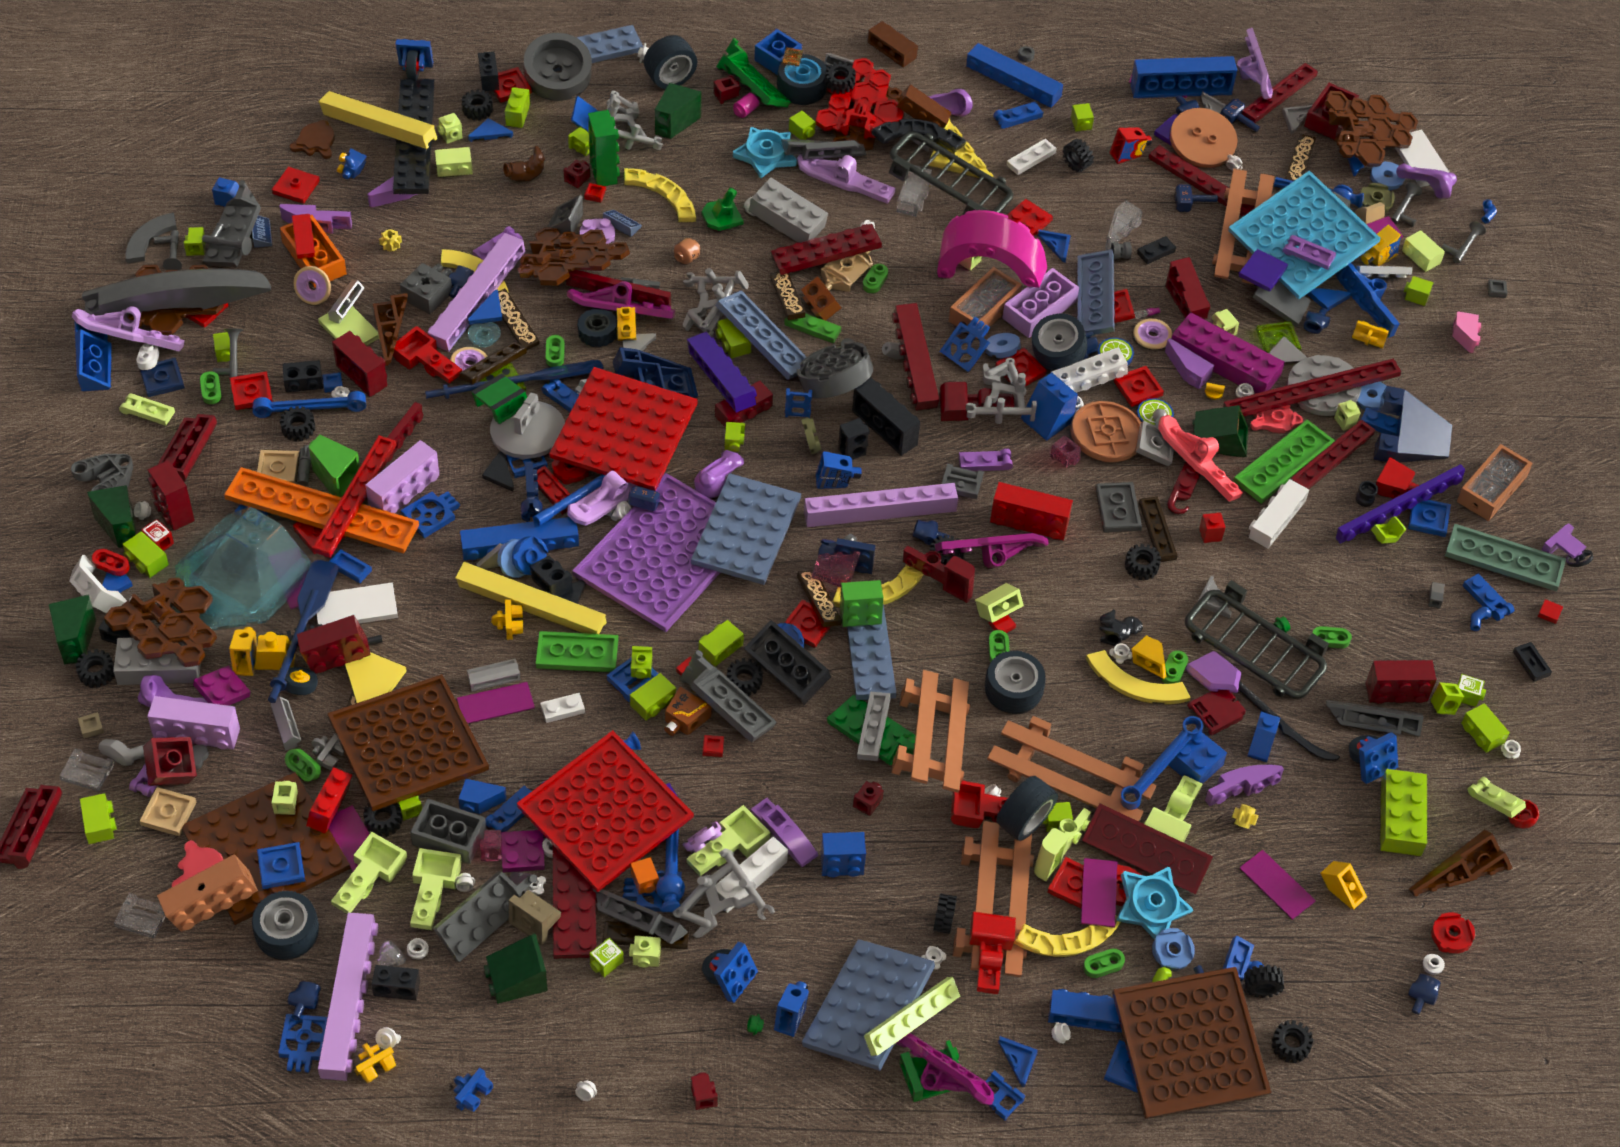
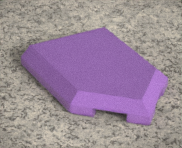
M1215 651L1189 663L1185 668L1186 672L1209 691L1218 692V689L1238 693L1241 672Z

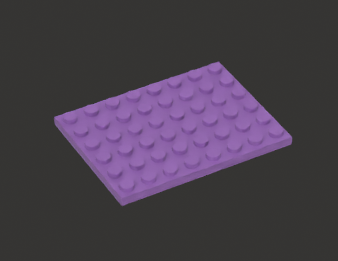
M665 473L656 489V492L660 494V502L656 511H649L634 506L572 570V574L659 629L667 632L721 572L691 564V558L716 502Z

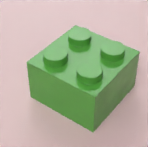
M880 580L841 583L840 614L843 627L882 624L884 597Z

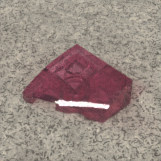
M854 551V554L843 555L842 552L833 555L828 553L819 554L811 577L841 587V583L851 582L860 552Z

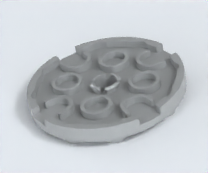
M1315 355L1301 360L1291 369L1287 385L1354 368L1338 357ZM1361 386L1298 402L1301 409L1320 416H1334L1338 404L1349 400L1357 403L1361 393Z

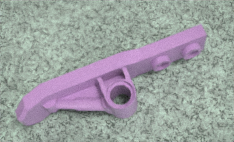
M1250 28L1246 30L1248 36L1245 37L1247 46H1249L1250 56L1241 58L1237 62L1241 78L1257 82L1261 86L1262 97L1270 99L1272 98L1273 89L1254 30Z
M799 154L797 157V163L802 172L846 191L858 192L886 204L895 194L894 187L858 173L856 171V160L849 155H845L838 161L823 158L803 160L802 154Z
M130 306L120 312L105 313L104 315L97 316L90 315L80 309H76L72 313V318L76 323L87 330L175 351H180L184 346L185 340L180 339L179 336H166L156 330L146 331L140 329L141 313L134 306ZM127 313H131L134 316V320L128 319Z
M610 471L603 478L601 487L579 501L568 505L567 515L575 523L585 526L591 524L617 508L619 502L627 501L630 490L633 486L637 485L626 482L615 471Z

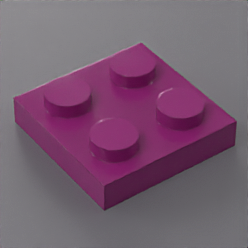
M229 665L196 678L193 681V686L211 704L229 706L250 697L251 691Z
M539 830L501 832L503 873L545 870L543 834Z

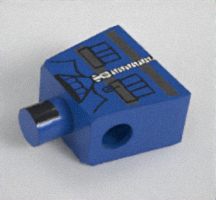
M823 452L815 473L817 489L846 488L850 478H861L862 470L860 467H852V458L850 456Z
M798 981L796 985L788 984L777 1005L775 1031L792 1037L795 1036L807 1007L809 991L806 983Z

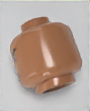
M690 238L684 239L674 247L675 259L682 264L688 265L700 255L698 242Z

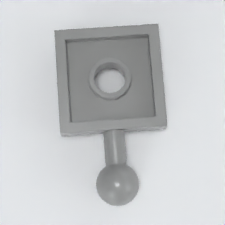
M1157 409L1153 413L1155 425L1146 421L1140 424L1136 452L1169 467L1173 460L1174 449L1164 440L1158 429L1160 418L1167 415V412L1163 409Z

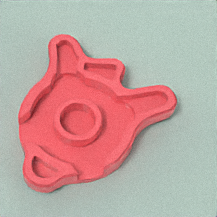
M1290 405L1253 414L1255 419L1251 421L1250 428L1254 431L1263 429L1273 433H1286L1301 425L1303 418L1296 412H1293L1290 409Z
M188 841L184 847L186 856L178 863V868L183 870L184 873L173 881L172 887L223 860V857L213 848H201L194 841Z

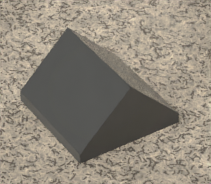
M579 195L557 206L547 227L558 229L560 234L575 232L583 216V197Z

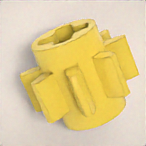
M389 229L381 233L382 238H379L380 245H383V250L395 251L397 248H400L402 238L398 236V231Z
M1241 804L1240 808L1235 807L1232 818L1236 819V825L1249 829L1251 824H1256L1259 815L1255 814V808Z

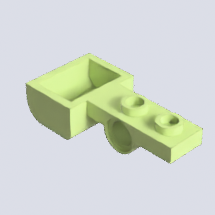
M1184 775L1177 789L1171 795L1165 811L1163 812L1153 807L1145 825L1184 843L1191 828V824L1184 822V819L1195 801L1202 783Z
M743 805L720 822L722 835L713 841L711 840L701 850L689 856L687 864L699 876H702L715 865L722 866L727 862L719 854L723 849L726 848L732 850V852L739 849L748 858L770 839L771 832Z
M1084 808L1075 820L1063 819L1058 829H1051L1042 842L1034 867L1036 876L1044 881L1050 878L1060 865L1064 854L1073 843L1077 844L1082 835L1081 832L1087 831L1091 822L1089 820L1091 811Z
M371 832L353 855L354 863L358 864L357 868L331 900V904L347 914L351 913L359 901L365 899L370 894L373 883L378 876L389 883L394 879L407 859V852Z
M419 848L412 877L413 883L421 885L410 922L411 927L432 930L436 913L440 909L443 888L456 889V877L459 876L461 869V854Z

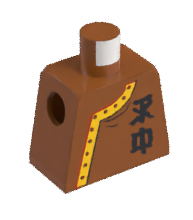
M680 687L666 708L665 721L668 724L664 728L665 731L671 736H674L678 730L686 735L691 734L710 719L711 706Z

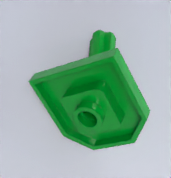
M729 188L723 199H718L705 205L701 215L707 227L721 231L743 225L744 221L733 201L737 194L736 190Z

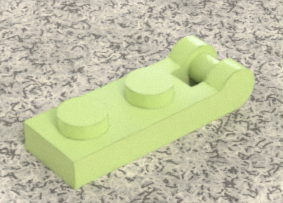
M131 393L125 398L126 402L122 403L119 407L123 414H132L165 426L175 413L174 407Z
M1486 777L1479 779L1476 785L1472 784L1468 787V793L1472 797L1511 818L1526 808L1525 801L1493 785Z

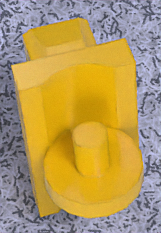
M635 307L617 308L618 341L636 340Z
M1358 320L1352 338L1365 342L1364 345L1367 346L1371 344L1383 348L1389 331L1383 327H1376L1368 322Z
M511 599L505 600V614L499 610L491 618V623L497 626L498 630H502L503 626L506 625L507 640H513V634L523 633V620L512 621V618H523L522 605H511Z
M367 1043L363 1044L364 1052L360 1053L358 1058L362 1061L368 1057V1060L357 1065L354 1071L357 1076L360 1074L366 1083L371 1082L378 1077L373 1066L380 1063L385 1073L396 1066L392 1056L394 1053L393 1049L390 1046L374 1055L375 1052L380 1050L378 1044L371 1048Z

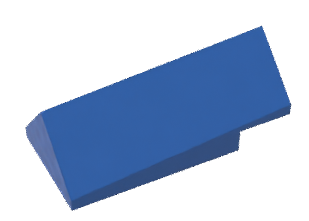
M74 320L76 368L81 391L109 390L111 388L112 343L107 341V334L87 330Z

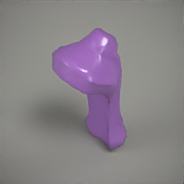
M955 89L949 93L928 96L949 110L953 116L964 117L970 113L973 107L971 96L963 89Z
M1405 163L1399 165L1396 170L1399 178L1428 182L1434 189L1435 195L1440 199L1450 198L1452 186L1457 181L1456 175L1452 172L1411 167Z
M725 450L721 454V458L699 471L694 480L695 490L708 498L719 496L727 475L736 468H740L744 464V459L733 451Z
M146 675L141 680L138 701L147 707H151L154 696L207 703L202 697L193 698L175 695L160 676Z

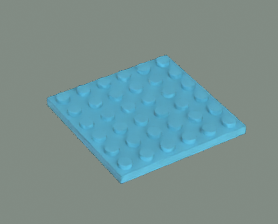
M1311 171L1306 172L1229 226L1228 230L1252 254L1259 249L1287 263L1288 268L1279 281L1298 299L1305 296L1380 242V237ZM1295 235L1336 252V257L1329 269H1324L1296 256L1283 253L1282 250L1286 244L1288 245L1290 236Z

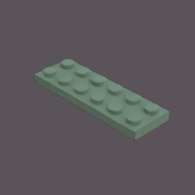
M1454 524L1445 553L1446 557L1556 592L1559 588L1566 558L1458 524Z

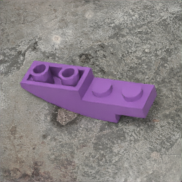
M280 204L281 218L288 223L293 222V215L310 214L314 216L325 233L333 234L334 228H352L351 213L348 211L316 210V205Z
M1254 765L1220 775L1217 786L1208 790L1205 801L1209 806H1212L1216 803L1221 804L1226 798L1232 795L1236 796L1242 791L1247 796L1252 793L1257 794L1266 786L1277 784L1281 780L1284 768L1279 765Z
M766 798L751 808L752 814L788 849V854L801 867L819 856L803 832L778 804L775 806Z

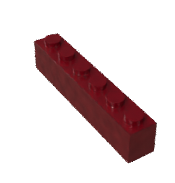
M917 303L896 305L894 313H892L893 324L896 323L897 327L895 335L896 339L900 340L899 353L904 358L903 370L908 375L906 382L907 387L911 388L912 392L910 394L911 404L915 405L916 411L937 408L940 399Z

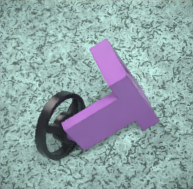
M1569 523L1546 541L1541 550L1552 554L1556 549H1562L1568 554L1566 562L1570 567L1587 565L1594 558L1593 553L1590 550H1585L1586 546L1571 535L1574 527ZM1591 555L1587 560L1580 562L1584 560L1586 556ZM1573 558L1576 563H1571L1569 560Z

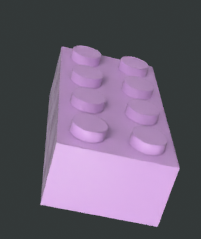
M1052 268L1045 273L1040 288L1026 287L1004 304L1002 319L1030 338L1034 327L1041 319L1056 313H1063L1077 302L1079 287Z
M423 441L417 442L365 485L368 506L396 513L404 504H408L427 485L437 480L439 476L437 452Z
M154 696L147 716L154 738L191 737L192 744L213 746L219 749H234L240 731L234 706Z

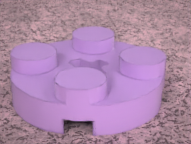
M587 219L583 221L580 235H583L588 230H602L606 238V244H609L611 241L613 243L615 240V228L609 219Z
M715 821L711 823L712 827L709 829L704 827L687 839L688 842L682 844L686 851L691 853L697 852L706 846L704 844L705 841H713L722 835L720 831L722 828L719 823Z

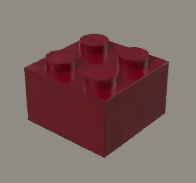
M191 737L151 738L143 746L148 786L189 784L197 776Z

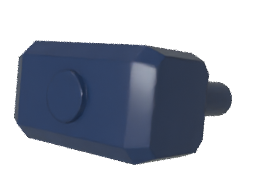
M1233 99L1221 110L1220 114L1228 119L1231 124L1237 119L1255 132L1259 131L1260 126L1242 115L1245 104L1240 100Z
M1178 184L1175 189L1176 209L1179 212L1191 211L1193 202H1217L1218 200L1217 195H1192L1191 187L1188 184Z
M633 486L628 495L629 505L649 511H656L660 502V494L658 492L638 486Z

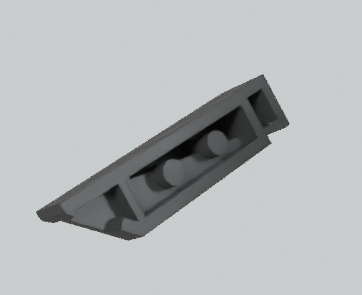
M781 139L785 155L802 154L803 160L844 157L845 155H866L864 144H859L854 140L828 142Z
M1326 700L1327 707H1329L1341 725L1392 732L1400 735L1401 731L1416 736L1421 735L1424 718L1422 713Z
M592 888L596 894L597 908L602 914L653 935L655 933L670 944H673L688 933L681 924L663 917L660 913L604 889L597 892Z

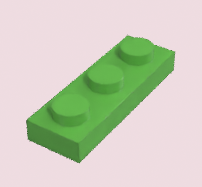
M806 313L805 318L788 320L786 317L784 325L831 343L835 342L841 332V326Z

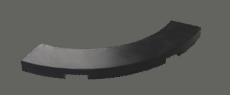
M900 119L897 122H886L872 129L871 132L883 144L892 139L903 137L908 132H917L923 136L929 133L933 136V141L944 145L952 152H956L966 144V140L952 130L941 128L936 123L917 119Z

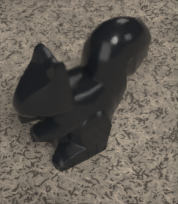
M1113 609L1111 612L1103 614L1099 619L1101 624L1104 625L1099 629L1105 633L1100 641L1116 646L1121 641L1129 638L1131 634L1140 633L1143 629L1142 622L1133 616H1128L1123 621L1115 619V609Z

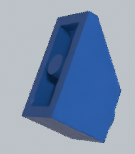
M219 177L212 188L214 203L225 207L227 202L236 196L239 188L238 183Z
M1264 712L1260 713L1248 757L1267 762L1280 717Z
M465 779L458 799L459 808L470 813L481 814L506 801V787Z

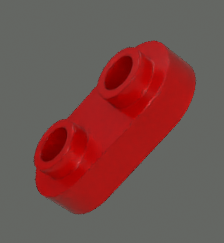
M99 549L92 555L95 567L112 575L123 576L130 569L126 557L107 549Z

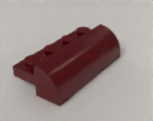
M198 414L196 418L184 417L158 464L169 460L185 482L217 425L215 416Z
M40 785L39 789H25L0 840V863L14 864L17 869H24L29 866L62 797V790L59 786Z

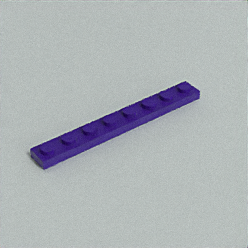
M1460 464L1338 527L1337 541L1340 544L1350 541L1356 535L1366 533L1374 525L1383 524L1387 519L1398 516L1402 511L1412 509L1419 502L1429 500L1433 495L1444 492L1452 485H1458L1463 480L1465 468Z

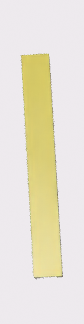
M328 91L318 101L323 114L425 149L429 147L428 143L431 140H437L434 125Z
M463 562L455 577L461 588L504 604L505 600L511 599V605H522V609L525 612L581 633L600 634L603 626L607 623L606 614Z

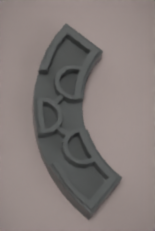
M174 213L165 214L148 221L133 234L126 248L127 263L145 261L146 250L154 236L158 237L163 233L177 229Z

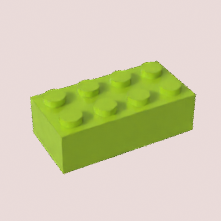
M1386 769L1381 781L1380 851L1422 856L1427 845V774Z

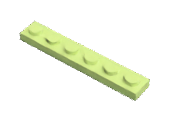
M945 978L912 1003L865 1034L864 1038L871 1056L879 1055L958 999L960 994L954 978Z

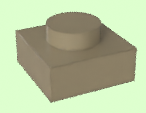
M98 712L78 718L83 738L104 733Z

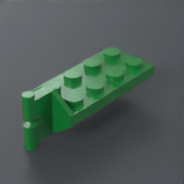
M733 38L726 49L728 55L723 54L716 67L720 70L723 68L730 75L738 76L741 79L740 81L744 85L751 88L750 91L759 96L761 102L765 105H774L778 108L780 106L788 107L791 102L749 63L747 53L738 45L739 41Z
M853 694L827 717V723L859 744L868 703L863 700H856V696ZM887 716L878 758L889 765H893V758L899 745L907 747L906 753L913 755L915 734Z

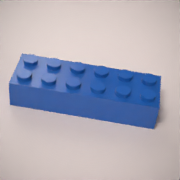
M1234 56L1137 59L1134 62L1130 83L1133 98L1177 97L1178 95L1201 96L1202 92L1210 96L1232 95L1237 67Z

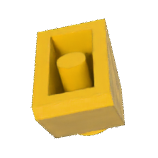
M1146 635L1132 648L1133 663L1164 679L1166 677L1162 643Z
M1333 861L1320 873L1328 890L1349 908L1355 909L1367 898L1351 863Z

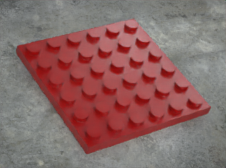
M593 367L549 453L550 458L603 475H607L610 471H615L628 483L656 491L698 404V399Z
M613 730L517 802V807L597 892L630 868L631 863L639 861L694 817V813Z

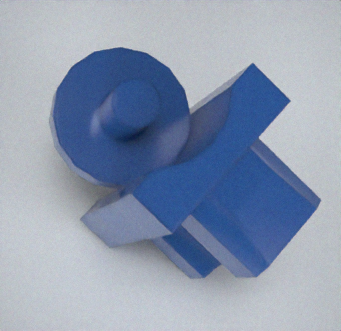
M479 1068L473 1076L467 1073L464 1078L461 1076L455 1077L454 1083L457 1086L453 1091L458 1094L455 1097L458 1103L456 1108L462 1111L465 1107L474 1112L480 1104V1099L475 1096L477 1091L484 1095H488L491 1092L493 1083L486 1078L483 1069Z

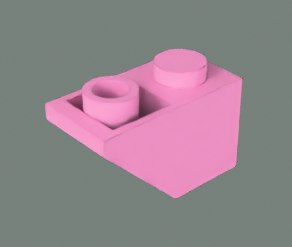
M1457 311L1453 322L1452 337L1469 353H1473L1475 346H1479L1480 336H1478L1481 328V323L1478 322L1479 315Z

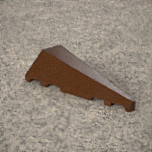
M407 293L391 295V301L373 304L377 331L386 366L392 360L408 299Z
M1484 829L1410 887L1409 890L1416 897L1424 892H1434L1442 887H1452L1477 880L1481 876L1494 875L1496 872L1503 870L1509 871L1513 867L1506 853L1500 849L1493 833Z

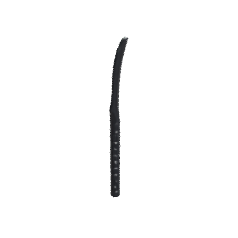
M1239 681L1238 690L1264 713L1279 717ZM1280 718L1278 727L1282 730V733L1295 740L1307 751L1325 760L1334 761L1340 758L1339 755L1315 746Z

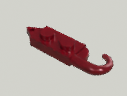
M1185 462L1167 502L1168 509L1175 514H1184L1188 511V506L1184 509H1177L1174 504L1177 499H1190L1201 476L1187 462Z

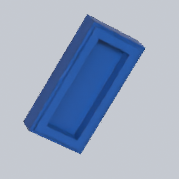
M341 549L329 561L338 566V572L358 583H361L372 571L371 566Z

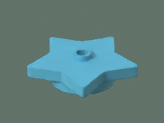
M750 127L747 142L733 151V158L751 164L760 178L776 167L797 166V159L794 155H785L781 139H791L790 132L778 133L773 130H758Z
M1170 867L1150 876L1127 871L1121 874L1126 901L1117 916V921L1141 925L1155 939L1162 930L1170 927L1172 921L1186 916L1193 911V908L1179 896L1177 889L1173 885Z

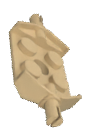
M871 251L828 262L821 269V276L828 290L834 289L849 292L851 285L873 266L872 259L868 255Z

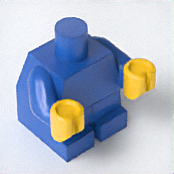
M353 149L349 150L348 156L345 153H341L339 161H346L345 165L340 164L337 172L343 173V178L345 179L355 178L363 170L367 156Z

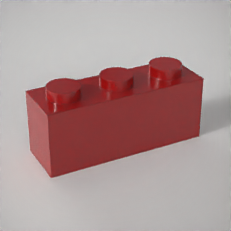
M333 767L310 809L307 827L326 834L349 791L352 774Z

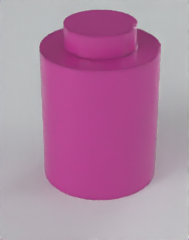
M753 93L746 94L734 103L733 111L735 115L741 118L746 117L759 107V100Z

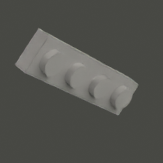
M870 692L857 759L878 761L891 699L890 693Z

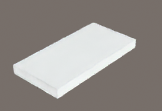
M1422 130L1409 132L1413 139L1408 148L1395 147L1404 163L1411 167L1449 172ZM1416 180L1420 187L1429 185L1426 181Z
M393 582L330 592L325 606L317 613L318 624L325 625L326 623H331L351 615L356 617L359 624L398 618Z

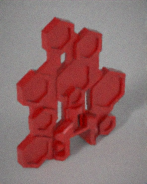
M867 58L854 60L852 67L856 72L854 88L850 89L849 92L845 90L844 94L841 91L837 94L836 90L831 92V88L827 89V91L832 93L829 108L818 111L816 125L824 131L834 129L837 132H842L845 136L848 135L850 125L865 128L864 139L868 137L876 138L871 133L872 129L886 122H897L903 119L905 113L896 107L898 102L893 99L888 100L886 97L891 75L883 69L875 71L873 68L874 63ZM843 76L835 77L836 79H845ZM860 78H865L864 82L857 83L859 82ZM851 101L855 103L853 109H849ZM872 106H875L874 114L871 113Z

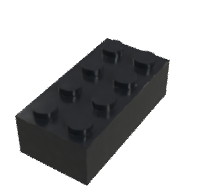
M870 377L866 382L854 389L852 412L899 455H904L918 445L920 420L917 416L910 413L903 404H900L891 393L882 388L879 382Z
M772 620L744 647L746 654L754 662L756 661L763 670L803 705L831 678L829 670Z

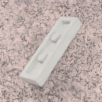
M1044 139L1007 160L1006 166L1019 175L1056 154L1057 148Z
M1356 265V269L1365 277H1371L1372 274H1378V277H1389V274H1396L1398 278H1406V274L1412 275V267Z

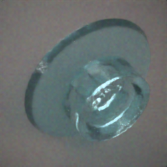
M493 322L473 324L468 330L469 339L481 347L491 346L501 335L500 328Z

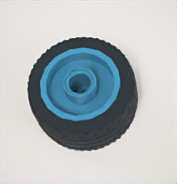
M796 54L787 57L780 63L778 68L777 88L792 104H814L820 101L826 93L825 72L827 67L823 61L812 55Z

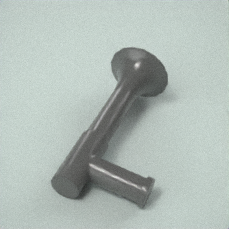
M1409 182L1406 184L1408 192L1391 220L1394 224L1401 220L1414 227L1417 220L1403 213L1413 196L1422 194V188L1414 182Z
M220 222L216 224L211 236L203 235L202 237L203 243L236 247L241 249L244 255H248L252 248L250 237H245L242 241L218 237L224 228V225Z
M1471 222L1469 224L1471 233L1459 250L1445 243L1441 249L1454 255L1453 261L1455 263H1460L1474 239L1478 235L1486 233V228L1481 223Z
M172 230L171 236H154L155 244L170 243V257L163 262L165 270H181L182 268L181 261L177 259L179 232L177 230Z
M224 329L230 338L229 368H213V372L218 375H229V380L231 377L238 376L237 339L243 329Z

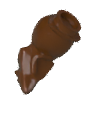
M535 146L534 153L528 161L504 163V175L515 181H531L543 171L545 157L540 148Z

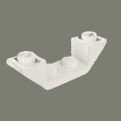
M82 555L70 577L71 584L81 595L89 594L92 606L105 613H108L111 607L122 606L123 603L127 602L118 591H108L92 575L96 568L95 565L85 555Z

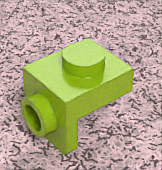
M1394 516L1387 524L1374 525L1371 531L1376 539L1383 544L1397 542L1406 531V528Z

